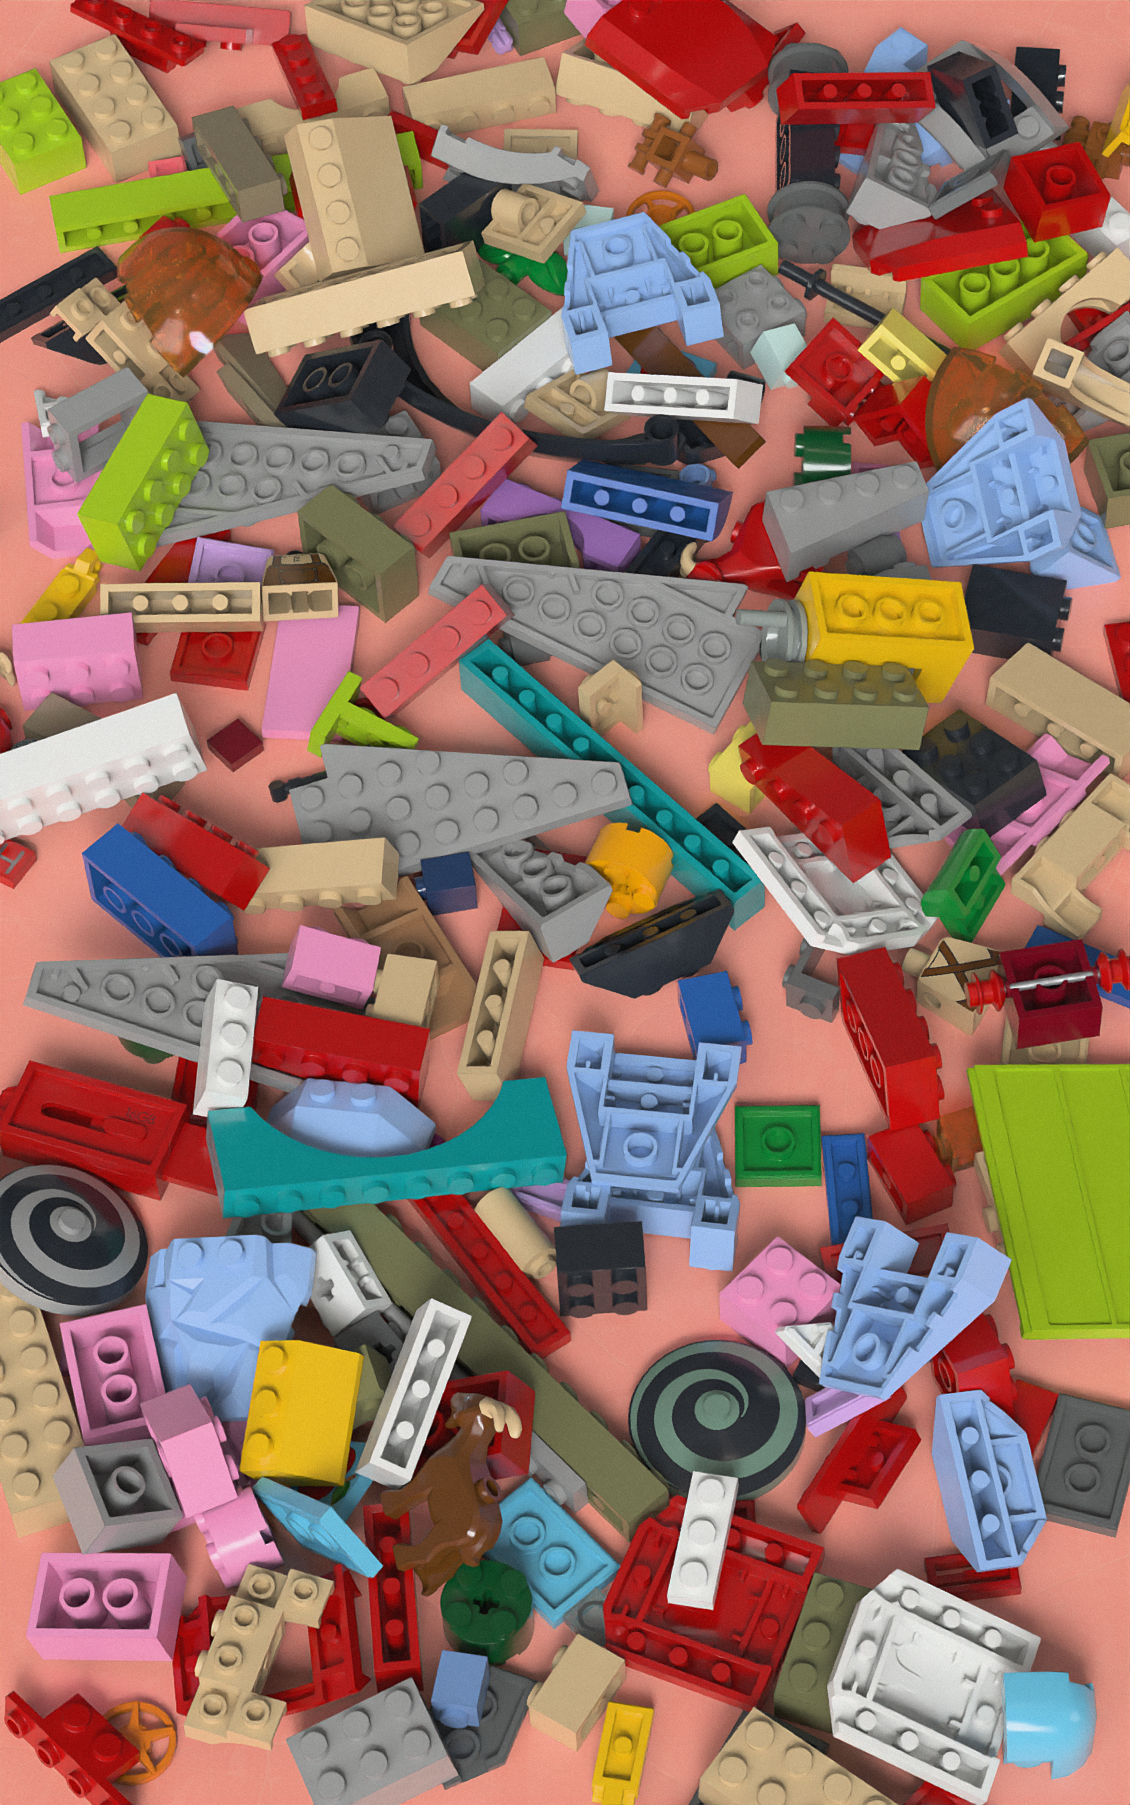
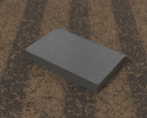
M1062 1393L1059 1394L1037 1475L1047 1521L1116 1538L1130 1485V1410Z

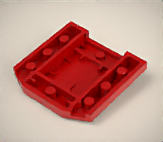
M622 0L599 18L587 34L585 46L682 120L689 118L690 112L705 110L707 114L720 112L765 77L777 37L729 0Z
M992 188L937 219H934L931 214L927 218L883 229H878L872 225L859 224L852 235L854 251L870 273L881 276L892 272L893 280L897 282L1028 257L1027 241L1021 222Z
M676 1495L669 1501V1507L654 1519L649 1517L638 1526L603 1603L606 1650L624 1659L625 1666L748 1712L753 1707L760 1710L770 1694L790 1647L814 1572L820 1574L825 1557V1549L814 1543L733 1515L714 1609L710 1610L668 1603L667 1593L687 1498Z

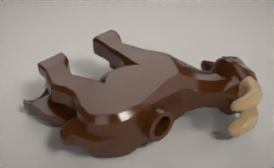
M459 1392L454 1394L450 1400L452 1414L445 1423V1426L450 1429L460 1427L459 1432L427 1459L411 1481L397 1490H386L380 1494L384 1514L393 1519L401 1517L409 1510L428 1501L430 1518L434 1523V1527L425 1539L415 1546L406 1543H398L392 1546L397 1569L405 1572L413 1567L422 1582L423 1590L421 1595L426 1597L434 1594L441 1585L455 1576L460 1565L463 1563L472 1567L478 1566L481 1556L495 1546L501 1532L503 1520L498 1500L501 1499V1489L498 1483L490 1476L486 1464L487 1450L496 1431L502 1432L505 1423L512 1438L520 1437L522 1424L518 1413L513 1407L486 1395Z

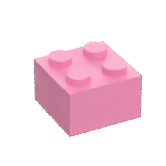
M777 1236L719 1293L720 1320L754 1347L766 1352L788 1369L799 1357L775 1333L776 1329L793 1325L828 1322L833 1324L837 1311L831 1308L833 1293H840L841 1284Z
M191 1384L140 1403L150 1436L176 1500L186 1518L238 1498L232 1481L239 1479V1474L230 1453H226L223 1442L227 1441L222 1424L218 1416H214L206 1396L198 1398Z

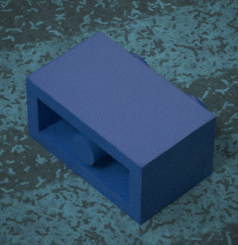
M727 971L678 980V1004L693 1059L697 1060L699 1042L742 1046L740 1064L746 1063V1046L753 1044L752 1033L748 1020L741 1021L738 1011L743 1010L740 989L738 985L731 987Z

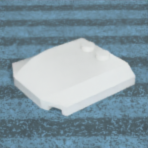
M771 827L739 830L732 842L810 946L847 955L886 947L887 951L914 947L938 919V917H926L921 907L922 892L892 854L890 859L853 884L803 833L776 837Z
M896 1569L856 1604L827 1684L833 1737L975 1805H983L987 1802L1000 1763V1759L996 1757L1004 1732L1002 1706L1003 1673L1030 1672L1041 1637L902 1570Z

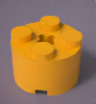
M611 823L600 830L585 864L590 865L611 884L613 891L606 904V910L610 915L626 919L630 914L650 912L656 907L674 867V864L672 865L671 862L674 856L673 852L663 839L647 829L641 827L639 833L626 830L627 823Z

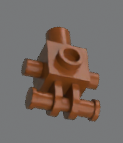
M655 113L649 130L644 129L641 134L645 137L643 144L637 142L634 148L637 153L627 167L644 175V169L649 162L659 170L653 182L664 188H667L672 177L687 184L690 183L693 175L706 181L712 180L718 171V162L705 156L706 151L692 140L697 128L684 122L679 133L666 128L667 125L671 124V120Z
M1083 116L1074 117L1071 122L1072 128L1066 131L1061 146L1080 142L1101 179L1106 177L1119 180L1123 166L1130 167V146L1121 142L1108 158L1101 153L1112 122L1107 124L1094 121L1089 131L1090 122L1087 118Z

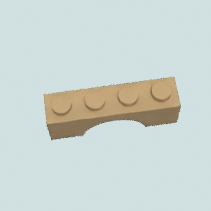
M374 67L339 77V86L334 94L338 107L337 112L302 120L298 109L283 107L271 98L236 108L241 118H247L252 136L259 137L264 154H270V156L288 153L284 135L296 124L331 118L387 116L390 113L389 97Z
M1116 248L1108 256L1104 251L1099 253L1086 265L1090 272L1081 279L1076 275L1071 277L1059 288L1062 296L1053 303L1047 298L1031 312V315L1035 318L1025 327L1019 322L1003 337L1007 343L999 353L1027 385L1047 338L1062 343L1061 325L1066 314L1076 309L1094 308L1110 315L1130 300V260L1119 248Z

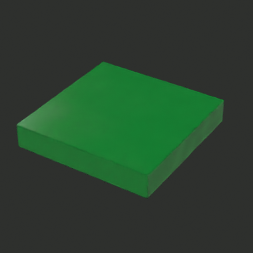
M820 1105L735 1106V1187L822 1186Z

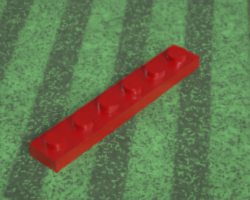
M450 1194L424 1197L422 1199H407L502 1322L515 1333L520 1345L529 1355L535 1353L543 1359L571 1342V1332L463 1195Z

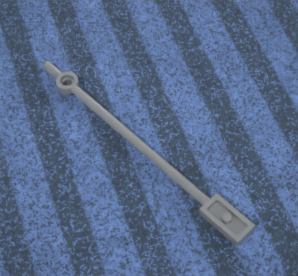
M300 1210L292 1212V1228L310 1245L324 1235ZM391 1300L392 1305L383 1311L381 1315L388 1322L393 1321L406 1339L412 1320ZM454 1363L448 1381L468 1378L469 1376ZM532 1431L529 1474L527 1475L532 1476L535 1474L544 1483V1490L560 1506L565 1503L576 1514L589 1503L586 1483Z

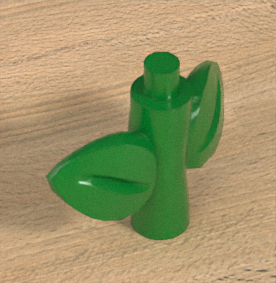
M485 243L479 248L478 254L480 258L491 264L499 265L496 271L513 284L517 285L525 277L529 276L531 281L541 289L554 295L565 297L564 287L565 281H567L568 268L562 256L553 252L543 264Z

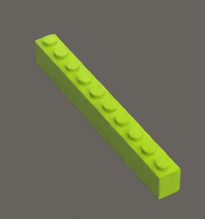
M410 131L396 134L402 163L408 166L414 190L422 189V167L414 133ZM285 153L271 156L275 172L283 174L287 185V194L283 195L284 208L288 212H294L296 210L289 182L292 172L289 155ZM209 168L49 196L60 254L94 248L96 246L138 240L163 215L171 220L177 217L182 218L189 224L191 230L227 224L237 215Z

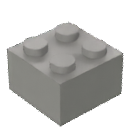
M152 1438L73 1448L53 1475L54 1482L83 1555L161 1544L183 1517Z

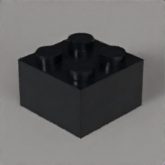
M642 1221L554 1227L560 1316L587 1318L593 1314L616 1313L618 1315H631L637 1311L648 1310Z

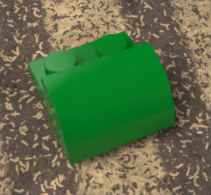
M968 829L959 835L921 899L922 911L926 917H939L952 938L970 943L973 942L1006 886L996 869L1002 857L985 829Z

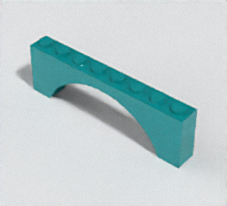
M546 1077L504 1081L497 1098L489 1110L472 1127L459 1136L430 1149L389 1157H356L336 1154L305 1145L273 1128L251 1107L208 1111L206 1141L223 1219L233 1217L247 1218L253 1215L280 1212L292 1213L299 1210L318 1208L331 1209L339 1206L365 1203L377 1204L384 1201L422 1199L424 1197L440 1195H462L469 1192L494 1190L500 1187L509 1189L535 1185L547 1186L553 1183H563L567 1153Z

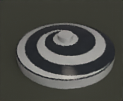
M38 1164L22 1167L0 1179V1283L21 1300L39 1309L69 1316H87L102 1313L116 1307L129 1297L144 1273L148 1259V1243L144 1227L137 1213L118 1191L103 1180L85 1171L55 1164Z

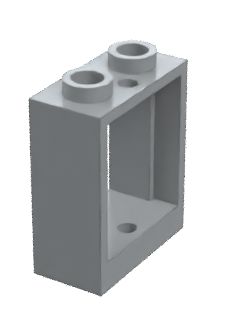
M128 367L48 408L50 426L47 427V431L55 448V451L51 453L53 461L62 473L67 471L76 483L104 469L148 394V390ZM120 413L121 421L79 443V434Z

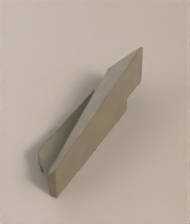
M250 333L211 336L208 341L217 358L224 365L216 372L227 392L257 425L287 428L274 415L287 387L266 352L255 353Z

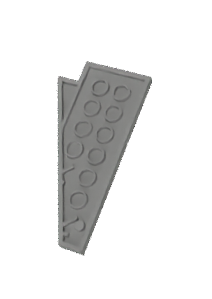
M196 421L210 450L205 465L200 467L191 483L189 493L181 500L171 524L163 531L156 547L240 526L249 527L263 520L295 513L331 484L341 492L349 493L355 498L426 480L437 448L433 439Z
M447 556L429 586L428 591L429 595L455 607L481 584H490L515 614V616L499 628L500 630L589 674L597 673L614 660L624 669H631L638 675L642 683V700L713 735L750 670L751 661H755L758 656L762 638V630L754 626L736 624V617L734 615L748 589V586L737 583Z
M336 744L320 745L328 778L289 790L302 844L385 837L399 852L398 878L421 871L420 860L464 852H469L472 855L633 805L623 769L619 762Z
M288 953L36 962L23 1005L198 1063L204 1003L217 979L258 987L255 1025L263 996L365 1016L368 1004H375L376 998L369 997L363 1009H358L282 988ZM251 1057L249 1080L289 1093L307 1080L253 1062Z

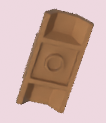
M408 876L399 879L397 882V894L394 900H382L378 905H369L358 911L343 906L333 909L334 915L349 938H360L368 942V944L381 947L377 969H384L387 954L437 960L440 984L429 1024L430 1040L469 1021L477 985Z

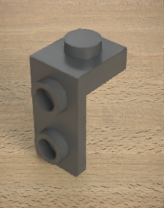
M804 938L799 951L801 957L796 965L790 964L782 981V987L786 988V1006L800 1011L811 1019L820 1018L833 1023L839 1012V987L811 977L826 949L810 946Z

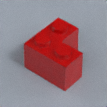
M925 375L876 388L852 417L874 447L899 441L910 457L917 461L920 470L945 464L970 434L960 422L959 416L950 409L938 393L936 386Z

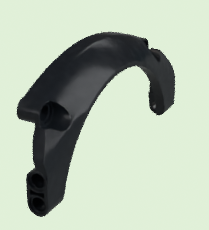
M412 313L405 314V317L400 318V322L377 328L376 322L371 323L368 327L363 328V332L349 336L351 345L382 339L411 368L404 382V389L398 397L415 409L473 438H477L492 422L458 408L430 380L420 364L413 346L410 330ZM733 370L728 373L726 379H739L763 385L762 403L766 387L764 379ZM663 414L649 418L645 423L644 433L617 440L556 436L521 429L538 445L529 456L555 461L579 463L582 460L614 465H645L652 463L656 466H668L676 460L686 465H691L725 456L692 420L674 419L669 415Z

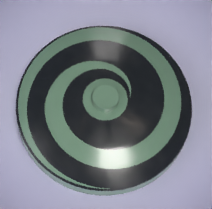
M700 1341L682 1346L664 1355L642 1376L634 1390L629 1406V1437L631 1446L638 1454L639 1461L648 1470L653 1468L665 1478L669 1485L668 1493L670 1495L688 1498L693 1471L738 1478L739 1488L736 1500H754L778 1486L798 1462L806 1437L805 1403L802 1393L789 1371L766 1352L735 1341Z

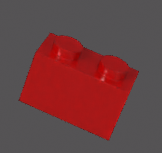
M918 1124L892 1131L887 1128L868 1136L867 1159L905 1225L951 1207L953 1203V1188L957 1186L951 1167L947 1163L942 1164L936 1155L937 1148L932 1135L928 1130L922 1131Z

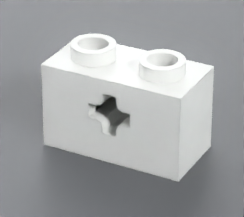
M350 1230L322 1235L309 1247L316 1252L313 1288L310 1299L317 1309L323 1325L329 1330L332 1337L340 1335L375 1311L380 1315L392 1305L390 1298Z

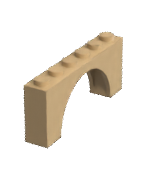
M1047 338L1028 386L1130 428V383L1092 363L1085 356L1084 352Z

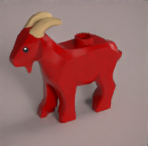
M765 500L751 506L744 522L737 520L730 540L734 544L731 551L719 558L697 563L695 562L696 557L693 556L697 544L692 542L683 549L680 557L681 578L744 584L748 586L750 591L772 595L786 601L794 600L801 587L795 581L803 583L808 572L824 573L825 567L821 566L815 569L811 566L800 571L799 577L786 582L762 521Z

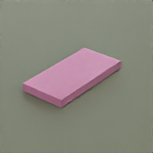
M338 605L339 617L278 621L261 729L263 738L309 740L311 729L347 672H352L360 621L359 606ZM336 734L332 741L342 742L343 737Z

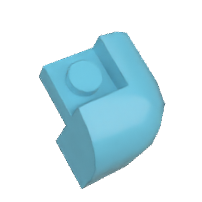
M1067 1672L1003 1673V1764L1014 1763L1018 1767L1032 1768L1039 1766L1041 1763L1050 1762L1051 1780L1070 1776L1083 1767L1093 1750L1097 1721L1096 1696L1093 1683L1081 1685L1070 1682L1069 1673Z

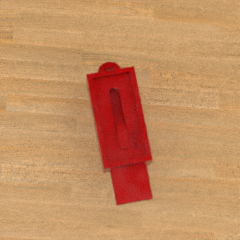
M29 1060L18 1085L2 1090L0 1095V1146L5 1157L33 1165L55 1164L76 1168L96 1176L113 1188L158 1201L162 1200L169 1182L218 1196L206 1141L207 1128L191 1124L187 1104Z

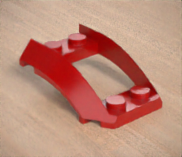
M342 1563L335 1565L334 1571L318 1576L334 1581V1592L328 1598L321 1616L319 1629L308 1626L313 1682L289 1690L264 1695L286 1702L287 1712L285 1716L306 1711L360 1692L372 1680L362 1673L354 1599L361 1597L362 1594L349 1570ZM202 1595L198 1597L199 1605L188 1617L184 1615L180 1617L172 1665L176 1712L181 1716L187 1717L200 1685L199 1677L195 1676V1667L203 1649L209 1651L214 1639L211 1636L214 1618L219 1609L225 1611L231 1595L218 1597Z

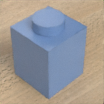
M442 1650L431 1698L434 1720H439L442 1724L452 1728H465L467 1725L480 1727L490 1681L488 1657Z

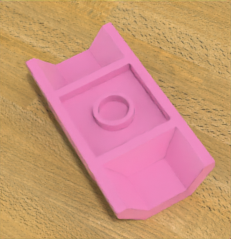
M29 422L21 423L30 547L51 559L76 557L87 547L94 550L77 513L102 470L76 483L67 471L62 473L55 465L51 454L55 451L50 436L43 438L40 428ZM99 424L79 434V443L99 433Z
M1046 733L1026 752L1037 759L1047 796L990 837L1002 857L996 866L1000 876L1030 845L1037 847L1039 842L1061 822L1064 815L1086 796L1085 788L1110 763L1107 756L1101 755L1093 764L1068 755L1056 740ZM961 825L945 837L948 845L952 848L959 835L968 829Z

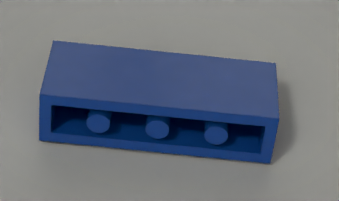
M582 460L567 470L561 509L713 541L720 535L724 527L733 492Z

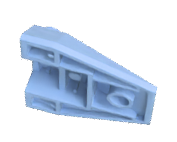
M1026 398L996 413L926 483L929 495L924 520L921 523L931 567L935 568L972 566L973 564L1035 562L1067 546L1082 515L1065 441L1032 399Z
M572 1030L566 1068L592 1184L678 1193L737 1087L742 1046L699 1042L697 1060L615 1053L614 1034Z

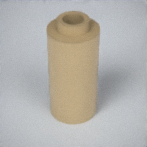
M504 1187L494 1189L486 1194L476 1205L475 1212L528 1279H541L550 1274L556 1266L555 1246L510 1189Z

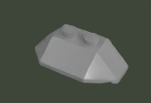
M833 747L832 763L881 800L890 849L940 841L972 817L970 810L899 749Z

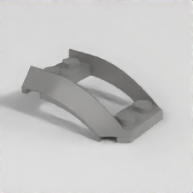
M961 40L915 71L928 72L927 66L960 51L995 64L1000 79L1028 108L1014 118L1018 134L984 149L975 145L962 128L938 105L939 101L933 87L936 108L921 119L918 124L942 146L960 169L963 168L964 171L1003 149L1007 150L1011 157L1038 151L1069 130L1068 124L1029 78L1005 57L995 51Z
M442 124L431 154L432 157L449 165L443 177V180L448 182L465 172L484 180L512 184V191L514 192L522 184H530L578 201L587 200L590 202L594 200L599 192L591 168L578 159L574 160L564 155L562 149L554 146L552 152L547 153L511 152L486 145L470 137L465 140L452 134L449 127Z

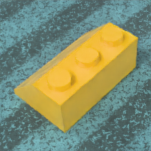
M301 1340L260 1341L239 1471L256 1481H259L263 1476L283 1486H344L364 1356L360 1353Z

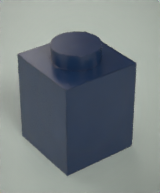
M469 852L420 860L422 876L414 877L415 886L422 900H426L427 908L433 916L478 908L476 884Z

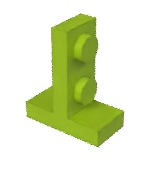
M348 671L311 729L307 751L321 758L320 745L330 744L336 734L358 746L370 744L371 747L417 750L419 738L412 735L405 727L394 726L377 717L371 710L355 706L354 704L359 697V687H361L363 678Z

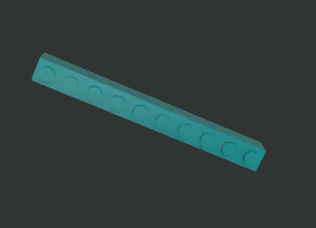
M487 639L459 660L461 690L537 757L619 762L623 769L633 805L603 815L612 823H627L626 830L639 833L642 827L663 839L674 855L671 861L672 865L674 864L671 875L696 897L707 896L711 891L721 889L735 911L729 923V926L734 931L765 907V885L746 862L490 639Z

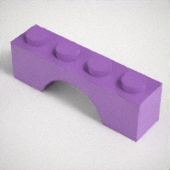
M508 479L491 494L480 510L482 526L565 511L574 547L583 556L584 569L624 573L641 552L640 534L634 532L631 528L617 525L598 516L561 509V499L547 496L531 489L526 484L516 483Z

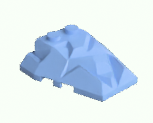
M260 1235L174 1239L170 1242L168 1249H160L150 1257L145 1300L165 1393L191 1384L198 1398L207 1397L214 1416L217 1415L220 1422L247 1421L260 1341L292 1340L295 1331L291 1328L297 1311L300 1305L307 1306L312 1295L316 1252L312 1248L292 1243L272 1244L266 1237Z

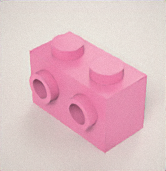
M300 925L290 943L282 988L363 1009L374 988L381 947L368 944V942L360 938H345L331 934L321 927Z

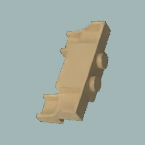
M96 277L83 288L75 290L50 312L53 317L59 314L76 332L72 337L76 342L90 332L85 339L116 372L128 367L148 390V394L189 403L201 390L175 362L181 353L172 345L171 341L157 329L144 312L129 298L120 303Z
M1110 773L1075 811L1071 809L1064 815L1059 824V829L1051 837L1045 836L1039 842L1034 856L1011 880V894L1044 914L1043 924L1059 934L1074 940L1083 939L1102 918L1103 909L1088 900L1082 893L1123 848L1130 851V784Z
M248 1564L236 1596L231 1595L225 1611L219 1609L214 1618L211 1629V1636L214 1639L209 1651L203 1649L197 1660L195 1676L199 1677L200 1685L183 1724L185 1737L208 1744L237 1743L269 1751L272 1750L273 1739L282 1716H285L287 1712L286 1702L263 1696L261 1692L286 1632L285 1622L319 1629L321 1616L328 1598L334 1592V1581L291 1568L288 1575Z

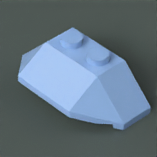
M311 1078L305 1080L273 1105L266 1120L273 1128L305 1145L336 1154L356 1157H389L429 1149L436 1131L435 1122L389 1086Z
M982 1390L942 1394L936 1397L931 1453L951 1540L976 1572L1020 1567L1047 1521L1027 1434L1003 1410L990 1402V1398Z

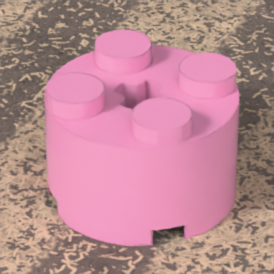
M250 1481L235 1487L238 1498L194 1515L195 1521L208 1543L206 1548L215 1569L219 1571L226 1589L240 1585L248 1564L271 1571L285 1565L274 1533L259 1506L261 1504L253 1492Z

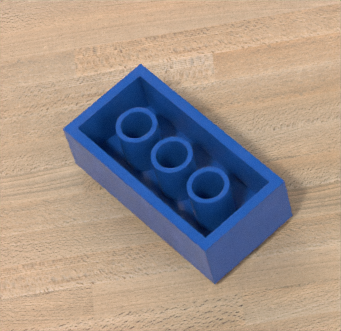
M117 823L82 852L91 899L160 957L239 955L237 948L238 939L233 925L234 916L231 910L223 902L217 901L215 903L210 899L196 880L193 878L186 879L177 872L175 865L168 857L162 854L158 856L150 850L146 841L137 832L133 831L130 833Z

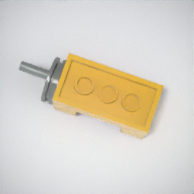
M808 572L794 600L774 599L767 611L738 609L736 612L737 625L763 627L761 638L762 661L777 658L786 662L805 663L808 660H819L828 664H844L848 661H856L864 665L882 666L885 663H897L907 666L926 703L943 702L974 650L961 582Z

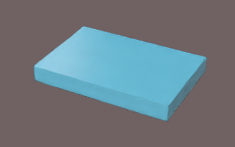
M263 1476L252 1487L254 1494L303 1548L338 1564L342 1563L347 1568L368 1578H373L383 1567L331 1506Z
M532 1477L499 1503L503 1520L501 1532L495 1546L486 1551L482 1557L485 1560L505 1563L525 1575L532 1595L533 1609L553 1629H556L580 1609L583 1604L587 1603L615 1579L621 1565Z

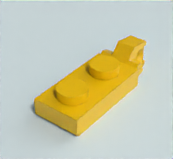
M87 547L76 559L75 565L68 563L64 569L62 568L20 624L78 618L97 593L96 586L100 580L98 573L103 568V565L95 550Z
M614 1701L608 1702L591 1783L593 1792L592 1802L600 1803L601 1805H635V1799H638L655 1716L654 1708Z

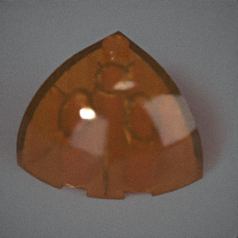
M187 227L160 229L143 236L119 257L117 266L118 281L122 284L125 282L129 293L124 299L135 321L140 322L142 319L144 320L153 335L150 343L182 378L218 344L236 323L254 298L264 277L254 260L248 256L243 257L223 239L206 231Z
M953 347L934 376L926 405V439L929 453L937 472L996 413L1026 398L1034 401L1065 441L1070 464L1081 454L1089 443L1088 438L1076 419L1063 404L1057 408L1041 393L1044 388L1041 383L1019 368L1013 373L995 364L996 357L973 349Z

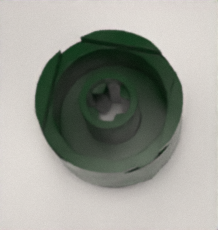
M804 425L803 433H795L794 456L801 457V472H794L793 486L851 474V444L843 443V435H851V427Z
M480 1561V1564L476 1567L468 1566L465 1563L460 1565L455 1576L446 1582L440 1599L443 1630L446 1640L455 1652L488 1657V1664L495 1667L506 1664V1660L516 1654L520 1655L527 1649L534 1633L532 1595L527 1579L521 1571L498 1561Z

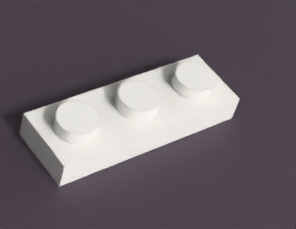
M693 1471L667 1593L668 1603L710 1610L714 1609L739 1488L738 1478Z

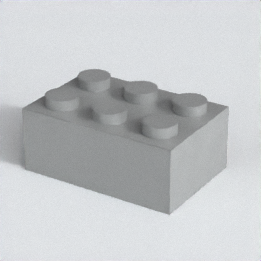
M412 1677L286 1739L314 1805H400L459 1775L427 1704Z

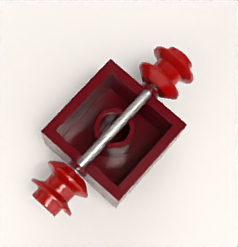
M1082 939L999 952L998 973L992 969L989 972L988 979L980 980L976 973L973 972L971 973V982L964 983L966 1002L969 1008L975 1007L978 1015L982 1014L984 1005L992 1004L997 1012L1001 1011L1004 1005L1017 1050L1100 1036L1103 1005L1096 984H1099L1107 994L1111 993L1113 984L1121 983L1126 991L1130 990V956H1126L1123 948H1120L1117 957L1109 959L1106 953L1102 951L1095 962V966H1090Z

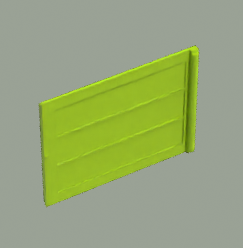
M1130 1064L974 1065V1068H967V1078L1005 1254L1012 1259L1009 1265V1272L1020 1319L1019 1328L1022 1339L1130 1338Z

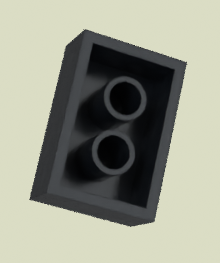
M382 339L306 354L274 415L287 428L348 433L380 430L388 421L389 412L396 398L402 393L405 386L404 382L411 368Z
M960 709L924 734L919 750L904 749L901 751L971 811L972 817L962 824L963 827L966 829H985L989 837H992L1047 796L1037 759Z

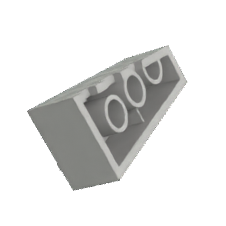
M917 461L767 491L762 521L786 582L799 577L800 571L811 566L817 569L826 565L831 557L845 551L849 552L871 539L881 535L888 537L923 521L929 490Z

